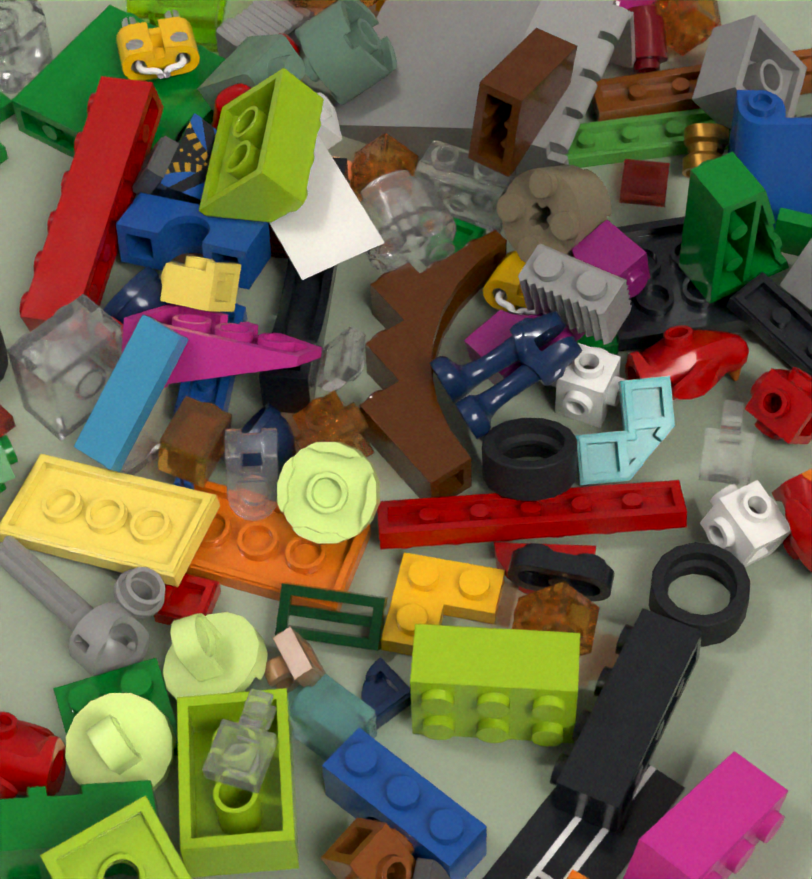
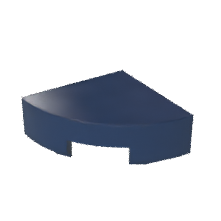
M381 657L367 671L361 692L363 715L373 732L411 705L410 688Z

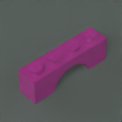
M607 219L572 248L574 258L627 280L626 285H628L627 290H629L628 295H630V298L638 295L651 278L647 253ZM499 310L464 340L471 362L486 355L512 336L509 329L514 324L522 321L524 318L539 317L543 313L538 315H516ZM567 324L565 329L556 338L538 349L543 351L550 345L568 336H573L578 341L586 333H578L577 328L570 330ZM518 361L488 378V380L494 385L499 383L520 367L521 363Z

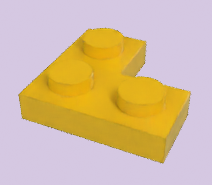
M404 552L381 637V649L412 656L415 624L441 625L444 615L495 624L505 581V570Z

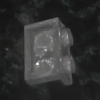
M438 140L432 141L415 169L416 207L442 216L447 214L488 231L496 229L500 233L503 229V223L497 213V203L515 178L516 169L510 177H507L468 159L469 150Z

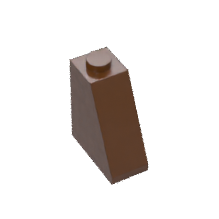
M535 28L480 81L468 159L510 177L569 87L577 45L539 28Z

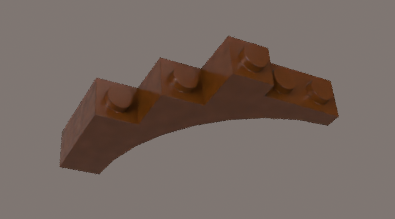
M496 229L479 239L476 238L469 241L461 250L442 261L439 260L432 263L421 273L407 262L394 271L382 274L375 282L370 284L372 315L386 329L379 331L370 341L365 343L367 373L382 390L375 391L365 402L359 405L361 434L419 498L457 496L472 486L471 457L450 430L439 406L433 381L434 371L429 362L438 357L442 341L458 313L485 286L503 257L507 254V240Z

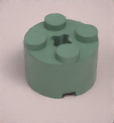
M337 0L295 30L305 53V57L302 58L305 64V73L314 82L321 80L330 90L335 100L341 105H345L387 77L397 68L396 55L388 36L380 40L373 29L379 22L360 0Z

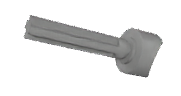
M6 536L2 545H0V566L73 631L68 645L70 656L92 676H96L142 662L149 648L150 635L137 619L118 603L108 602L93 608L13 536ZM124 635H127L133 641L129 642L124 638Z

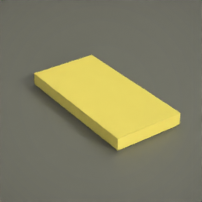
M40 454L0 522V542H3L6 536H13L26 549L121 573L137 567H147L157 572L163 579L164 584L179 587L220 507L217 495Z

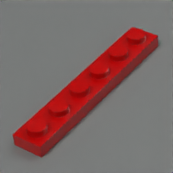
M679 480L572 487L554 498L539 501H518L500 496L497 493L380 501L377 508L380 550L687 528V509Z

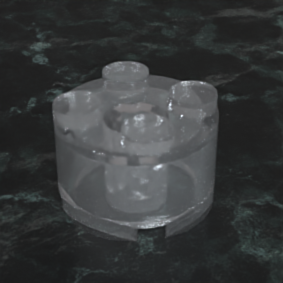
M0 0V90L6 94H14L20 92L25 84L30 83L54 59L46 18L41 3L38 0Z
M408 170L394 171L375 179L360 192L363 198L360 203L385 242L365 252L372 267L379 273L384 274L388 271H394L407 262L418 270L427 267L433 262L444 260L455 251V246L452 242L456 234V223L435 184L427 174L420 172L422 177L411 176Z

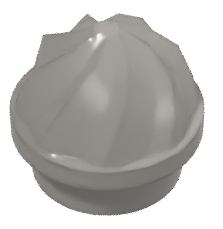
M137 567L123 572L114 584L113 594L116 603L120 604L134 618L145 619L154 616L163 606L165 584L161 576L154 570L147 567Z

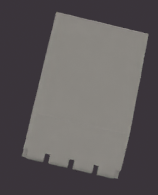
M385 0L376 18L379 24L374 26L373 29L380 40L388 36L396 55L397 68L387 77L345 105H341L335 100L333 106L336 109L341 135L508 189L511 182L527 170L569 165L568 156L563 154L568 153L580 126L579 121L576 119H583L597 89L595 81L601 80L608 62L627 68H632L636 60L634 12L617 6L616 0ZM535 28H539L578 46L571 83L510 177H507L468 159L479 84Z

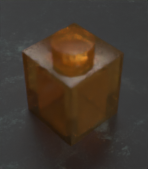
M185 396L160 439L158 470L204 488L229 444L232 414L221 410L215 404L200 402Z

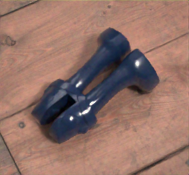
M557 311L546 313L536 318H524L522 321L517 322L509 329L512 336L486 355L470 363L459 365L446 356H439L429 362L452 402L455 403L457 410L477 440L490 431L491 419L499 408L539 381L544 386L551 385L564 375L566 368L582 352L581 347L573 336L565 337L543 351L538 349L556 338L565 329L566 324ZM518 361L521 363V366L488 390L478 395H468L474 388L491 376Z

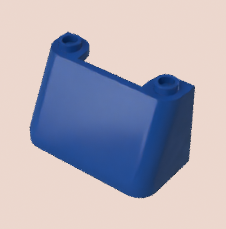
M736 90L728 153L733 151L764 187L775 222L777 221L780 208L812 215V118H786L783 100L769 91Z

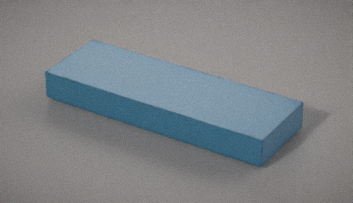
M143 314L74 447L108 469L120 472L189 339L154 318Z

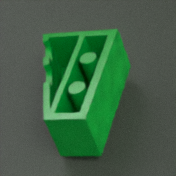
M733 151L714 160H706L690 171L679 266L709 304L739 291L761 272L770 277L789 268L788 262L780 250V247L783 246L781 239L773 227V224L776 222L767 192Z
M151 780L81 784L80 794L47 796L46 786L28 787L26 791L27 798L0 799V879H52L40 857L41 854L145 795L160 820ZM117 863L108 868L104 878L119 874L126 876L138 875L130 865Z

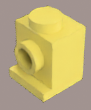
M186 256L185 264L166 263L161 274L162 291L160 301L203 311L234 312L241 264L215 262L213 259L196 256Z

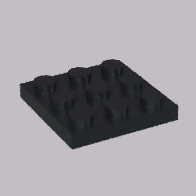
M685 216L617 227L647 253L651 277L638 295L629 298L631 300L630 305H632L630 313L616 334L619 352L651 347L664 339V332L674 326L685 325L693 330H712L729 333L751 330L726 307L730 297L735 293L709 304L680 268L679 258Z

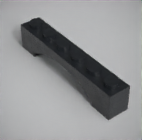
M332 157L349 184L347 158ZM288 257L281 301L272 333H282L322 347L323 352L338 264L302 280ZM322 353L320 358L297 367L259 372L263 406L270 403L280 412L312 415Z

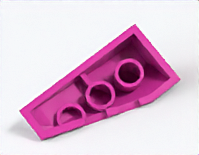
M168 304L124 317L122 353L143 314L154 318L189 339L164 388L172 383L297 367L320 358L322 353V347L282 333H263L258 335V325L250 322H240V324L228 323V314L222 312L203 311L181 305Z

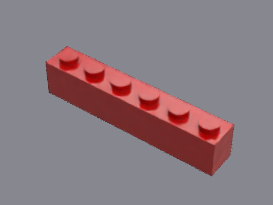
M101 76L96 93H92L88 100V117L83 131L79 132L76 136L74 143L75 155L70 170L63 174L60 200L56 210H53L49 215L47 223L48 235L43 250L36 254L33 267L34 276L29 291L23 294L20 301V317L36 339L82 346L88 345L119 249L116 223L135 199L136 193L132 191V186L146 156L150 152L164 109L153 82Z

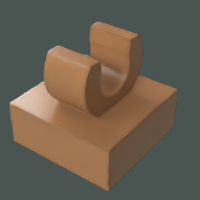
M291 626L273 637L282 656L275 657L266 662L264 676L271 687L276 685L277 689L287 688V693L301 685L315 697L332 686L310 643Z

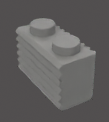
M254 0L248 9H243L241 14L237 13L235 18H228L220 27L218 26L216 38L219 56L227 58L247 37L279 33L287 34L301 49L302 46L295 30L314 17V12L297 0Z
M543 244L537 245L518 275L528 311L535 310L536 315L557 311L564 323L568 324L570 330L577 328L578 333L585 332L587 337L594 335L595 341L602 339L604 345L612 342L632 307L630 305L631 300H629L630 295H628L629 290H627L628 285H626L627 280Z

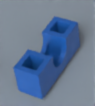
M140 192L116 223L121 262L144 267L149 266L150 268L163 271L166 263H169L175 257L186 253L203 254V258L213 259L215 262L241 264L238 287L249 290L271 258L269 222L205 216L199 212L200 205Z
M360 727L322 765L326 796L355 819L357 817L368 820L376 818L381 822L387 823L390 828L399 831L413 845L414 852L411 855L416 861L418 858L435 860L446 870L450 879H465L487 855V826Z

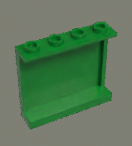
M109 5L12 99L19 131L74 158L75 139L77 134L84 129L88 117V100L92 93H96L101 76L128 79L122 70L116 43V36L119 30L122 29L123 19L127 17L129 25V17H133L137 23L146 21L133 13H127ZM147 22L148 30L157 27ZM197 45L200 60L193 71L168 78L145 80L153 82L164 106L150 151L161 137L167 136L175 140L179 130L194 113L209 124L213 122L214 111L197 88L226 58L209 51L202 45Z

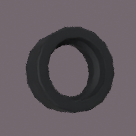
M544 418L508 420L492 427L483 437V479L488 488L500 496L518 501H539L554 498L568 491L577 480V438L571 429L559 422ZM521 457H542V458H545V459L536 460V461H520V460H516V458H521Z
M688 543L674 547L659 559L652 571L648 607L654 613L701 630V647L718 644L734 635L746 618L751 582L744 565L731 552L714 544ZM691 574L706 575L719 581L729 591L730 602L726 608L717 613L708 615L689 613L677 607L669 598V585L682 576Z

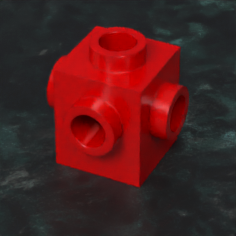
M793 367L791 370L771 368L769 372L763 373L753 384L750 390L752 398L744 409L757 419L754 425L766 436L777 441L782 438L788 444H809L812 440V376L797 367Z

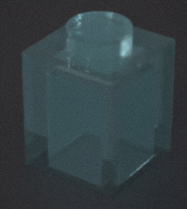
M327 674L313 687L306 686L292 702L290 718L293 737L325 761L359 727L371 737L375 738L377 736L375 710Z

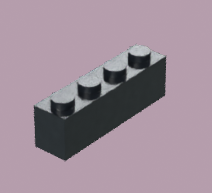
M642 608L634 626L628 624L624 626L615 649V654H618L619 657L613 668L608 666L603 668L594 690V696L598 697L592 711L582 710L572 735V739L576 740V743L570 755L561 753L553 768L550 784L556 786L555 808L617 833L699 660L702 639L701 630Z

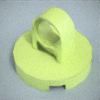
M315 442L301 449L284 464L277 481V504L280 511L284 512L286 520L293 526L292 529L299 536L315 543H340L359 535L373 521L380 503V481L373 464L358 449L342 442Z
M229 612L208 614L206 616L202 613H197L172 622L170 631L172 645L165 657L163 677L166 689L176 700L177 697L244 692L251 685L255 676L261 681L266 670L268 652L263 637L243 616Z
M109 693L90 701L74 717L66 735L65 759L72 778L80 786L81 784L151 780L153 790L155 791L167 779L171 770L170 765L174 758L176 737L169 719L151 701L132 693Z

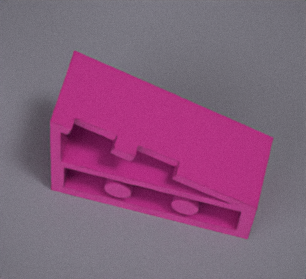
M733 751L639 839L623 879H727L732 873L736 874L742 869L760 840L766 844L777 833L785 819V816L779 811L789 790Z

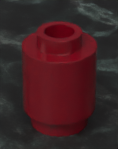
M654 5L628 8V11L634 12L636 60L633 65L634 73L660 70V64L668 60L664 17L659 15V8Z

